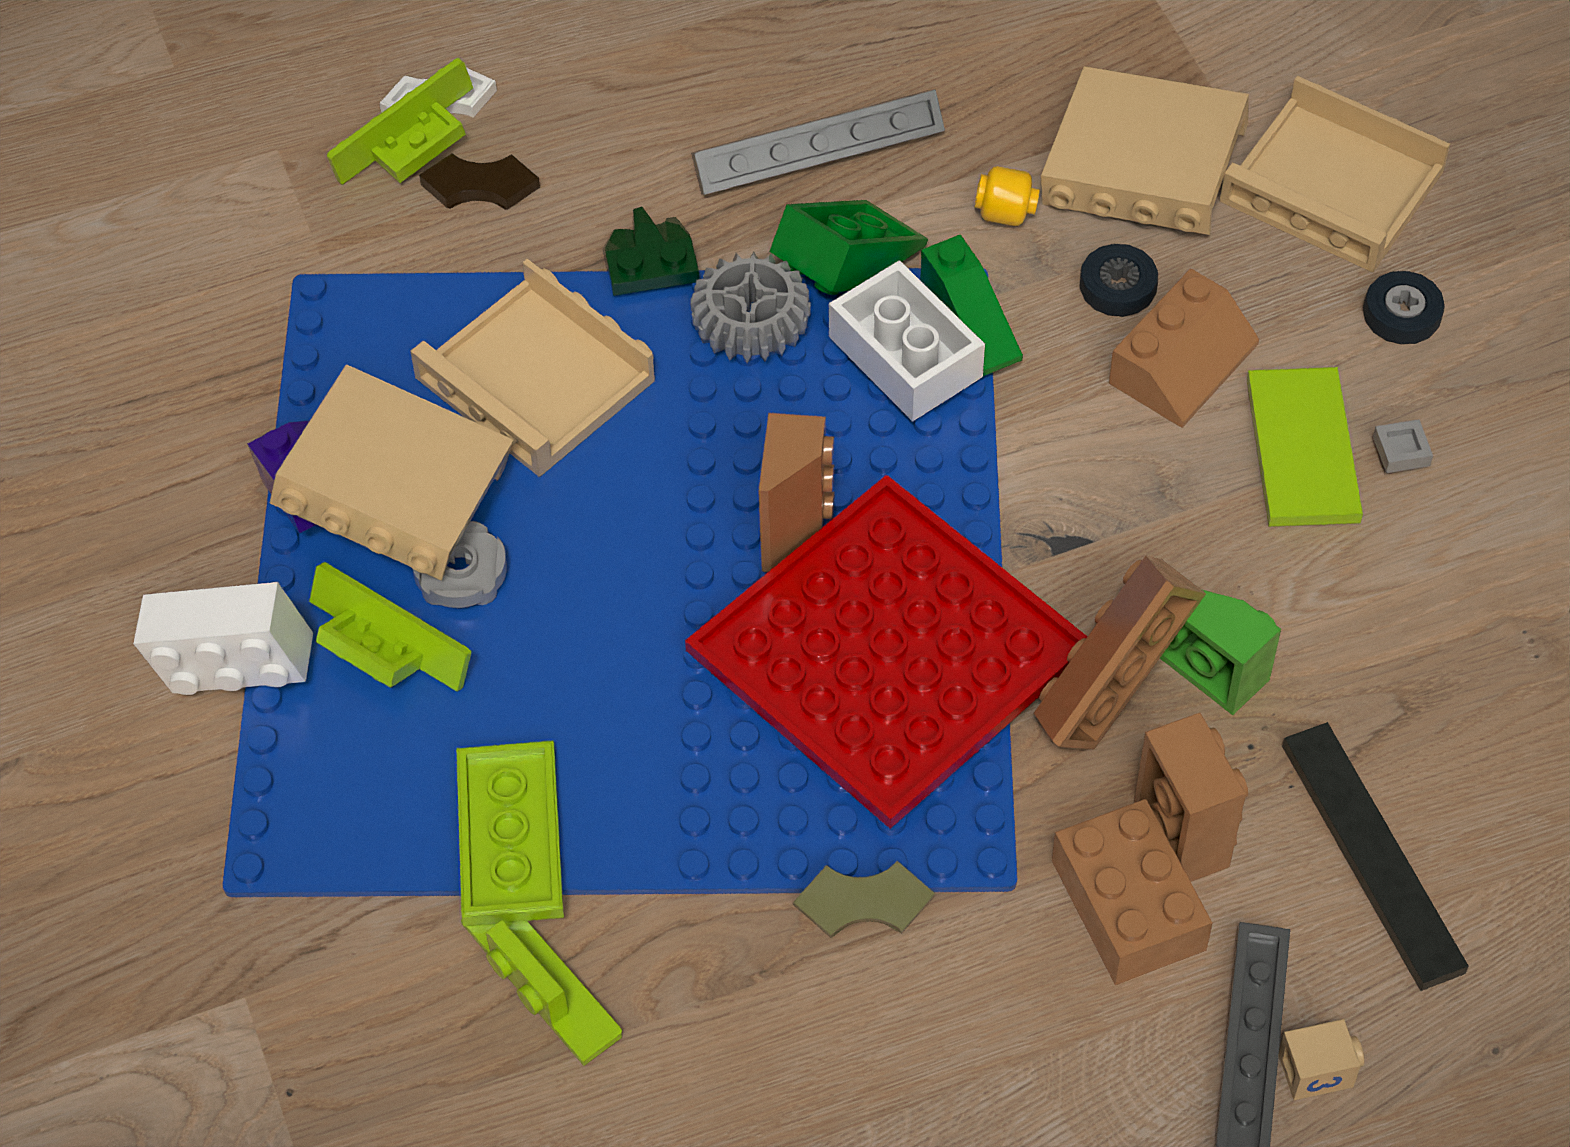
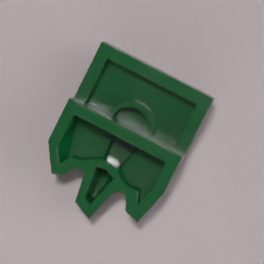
M642 206L633 209V230L614 229L602 249L613 296L696 283V280L699 279V270L692 239L686 228L676 217L666 218L661 224L655 225Z

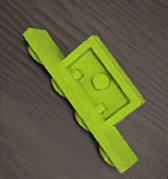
M460 58L454 59L327 153V158L337 181L343 185L376 161L393 178L401 183L466 135L462 123L446 110L447 107L473 89L465 63Z
M323 562L316 566L309 602L334 617L319 627L316 639L318 644L390 688L419 669L457 692L463 688L471 657V650L328 563Z
M501 920L495 924L464 926L487 953L486 958L497 975L502 979L508 978L518 989L517 994L527 1010L533 1015L538 1013L583 1066L622 1038L620 1026L528 921L505 923Z

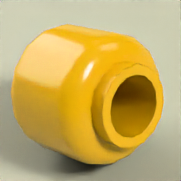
M995 166L989 170L987 175H980L974 208L981 209V217L986 221L1019 226L1024 222L1026 214L1035 215L1040 189L1032 188V177L1028 172Z

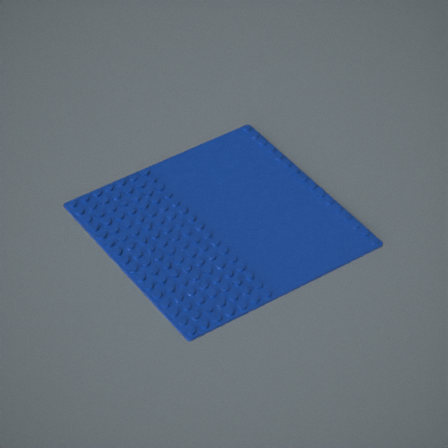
M908 268L920 280L921 268ZM699 270V279H703L705 270ZM608 271L552 272L561 285L572 293L578 292L581 294L590 307L602 316L611 317L624 333L634 340L643 341L650 348L654 357L655 382L540 477L509 453L505 469L499 480H493L471 521L479 522L486 526L488 533L495 536L496 539L498 536L505 548L507 561L506 576L502 585L497 589L496 598L488 604L452 608L432 605L426 602L422 591L415 582L413 569L410 566L383 554L375 553L368 547L341 535L333 534L319 525L299 533L284 511L270 504L271 493L268 490L258 584L278 582L312 630L313 639L306 682L287 683L282 687L266 685L245 687L223 876V889L227 896H461L456 748L554 741L563 895L802 893L826 865L846 876L869 877L887 870L896 861L901 863L933 892H1009L1016 888L1017 860L1010 723L890 829L693 658L685 648V640L768 573L762 572L759 484L768 413L826 417V436H834L833 492H835L833 518L885 475H888L1002 567L993 373L983 376L912 422L829 337V303L848 291L839 292L838 295L824 293L814 286V280L800 274L802 283H805L809 290L808 302L811 303V314L807 320L805 334L799 335L796 346L785 345L782 356L771 351L766 362L760 355H753L747 363L743 355L737 354L729 360L725 350L714 353L710 343H702L699 331L695 330V326L692 323L690 301L696 283L613 296ZM524 272L297 275L292 283L276 429L288 422L311 420L346 364L462 416L415 378L411 350L422 341H425L437 350L524 281ZM824 519L823 526H825L832 519ZM464 557L455 558V564L449 562L447 566L454 570H461L468 567L469 564H466ZM323 562L328 563L471 650V657L463 688L457 692L421 669L390 688L318 644L316 639L319 627L334 617L309 602L316 566Z

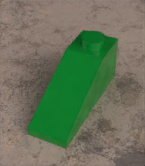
M959 234L922 249L920 281L985 343L983 376L1022 361L1023 354L984 268L962 235Z

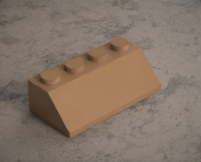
M1145 556L1143 560H1137L1130 566L1123 577L1125 585L1115 599H1110L1100 608L1095 617L1097 624L1087 638L1078 641L1070 650L1067 656V661L1069 662L1059 678H1053L1043 688L1039 696L1042 702L1034 714L1050 739L1057 746L1093 750L1096 748L1206 595L1204 591L1162 559Z

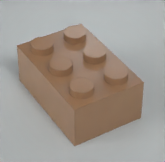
M1201 712L1145 732L1134 803L1144 799L1148 801L1190 882L1229 868L1234 846L1237 845L1236 837L1239 824L1242 821V810L1245 797L1248 796V788L1240 770L1237 768L1232 769L1227 761L1221 735L1216 728L1208 727Z
M1146 799L1055 832L1052 863L1115 985L1207 951L1213 922Z

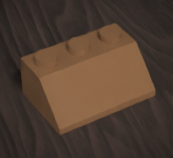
M1190 268L1113 350L1109 384L1183 428L1259 344V338L1229 291Z
M768 413L759 484L762 572H769L823 527L824 519H833L835 492H833L834 436H826V417Z

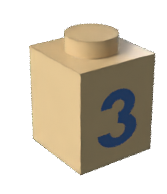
M1344 1019L1290 1030L1283 1034L1279 1048V1059L1293 1100L1354 1087L1360 1067L1364 1066V1054L1357 1036L1350 1037Z

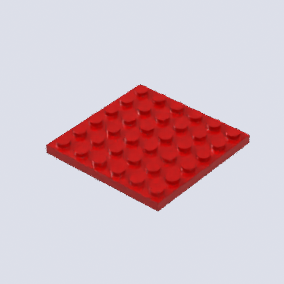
M885 475L685 640V648L693 658L891 829L1040 696L1043 688L1049 681L1055 677L1059 678L1069 664L1067 656L1070 650L1078 641L1088 636L892 478Z

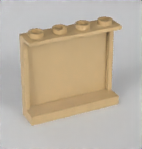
M1084 66L1041 174L1043 205L1210 235L1211 212L1237 137L1238 135L1244 136L1248 126L1249 94Z
M1297 76L1294 79L1290 100L1243 163L1238 165L1232 162L1223 177L1220 202L1370 272H1374L1443 174L1450 143Z
M526 259L522 262L524 281L437 350L425 341H422L411 350L415 378L463 417L514 439L510 454L540 477L655 382L654 357L650 348L643 341L632 339L620 329L615 320L606 315L602 316L590 307L581 294L578 292L572 293L561 285L552 272L545 268L540 269L529 259Z
M346 364L277 471L270 504L281 508L288 514L297 515L317 524L333 534L341 535L368 547L375 553L383 554L408 565L417 572L442 580L452 552L494 479L499 480L503 473L514 439Z

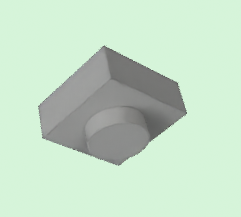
M1420 419L1375 426L1373 439L1386 473L1431 465L1433 454Z

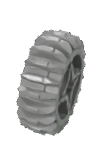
M755 252L752 253L750 258L742 259L736 253L733 262L728 263L719 258L716 265L717 269L706 268L703 279L696 280L694 293L690 301L692 323L695 326V330L699 331L702 343H710L714 353L725 350L729 360L740 354L743 355L747 363L753 355H760L766 362L769 352L773 351L782 356L785 345L796 346L799 335L805 334L807 320L811 314V303L808 302L809 290L806 284L802 283L799 271H791L787 261L775 264L772 254L762 260L758 259Z

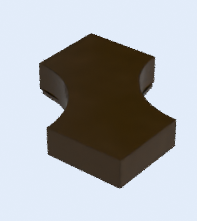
M451 153L419 175L421 185L449 209L465 202L485 201L508 210L540 188L539 177L512 154L494 162L475 163L463 160Z

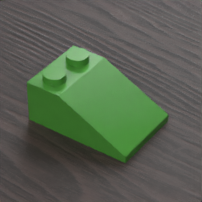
M1202 590L1206 595L1160 659L1231 715H1234L1270 681L1281 628L1276 625L1267 613L1260 610L1257 611L1244 600Z

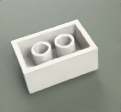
M900 260L829 303V337L912 422L983 377L985 343Z
M272 582L143 595L133 644L172 693L191 695L197 691L217 689L237 691L242 687L264 685L282 687L287 683L306 682L313 632L280 584Z

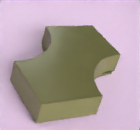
M898 861L887 870L869 877L846 876L826 865L796 898L793 905L830 938L845 927L859 922L882 923L902 934L934 898L935 893Z

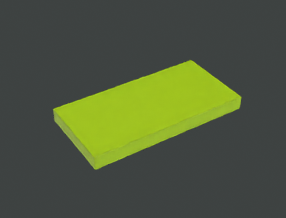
M1338 367L1248 370L1247 387L1268 527L1361 523L1363 512Z
M554 741L456 748L463 926L495 924L501 920L507 923L564 918Z

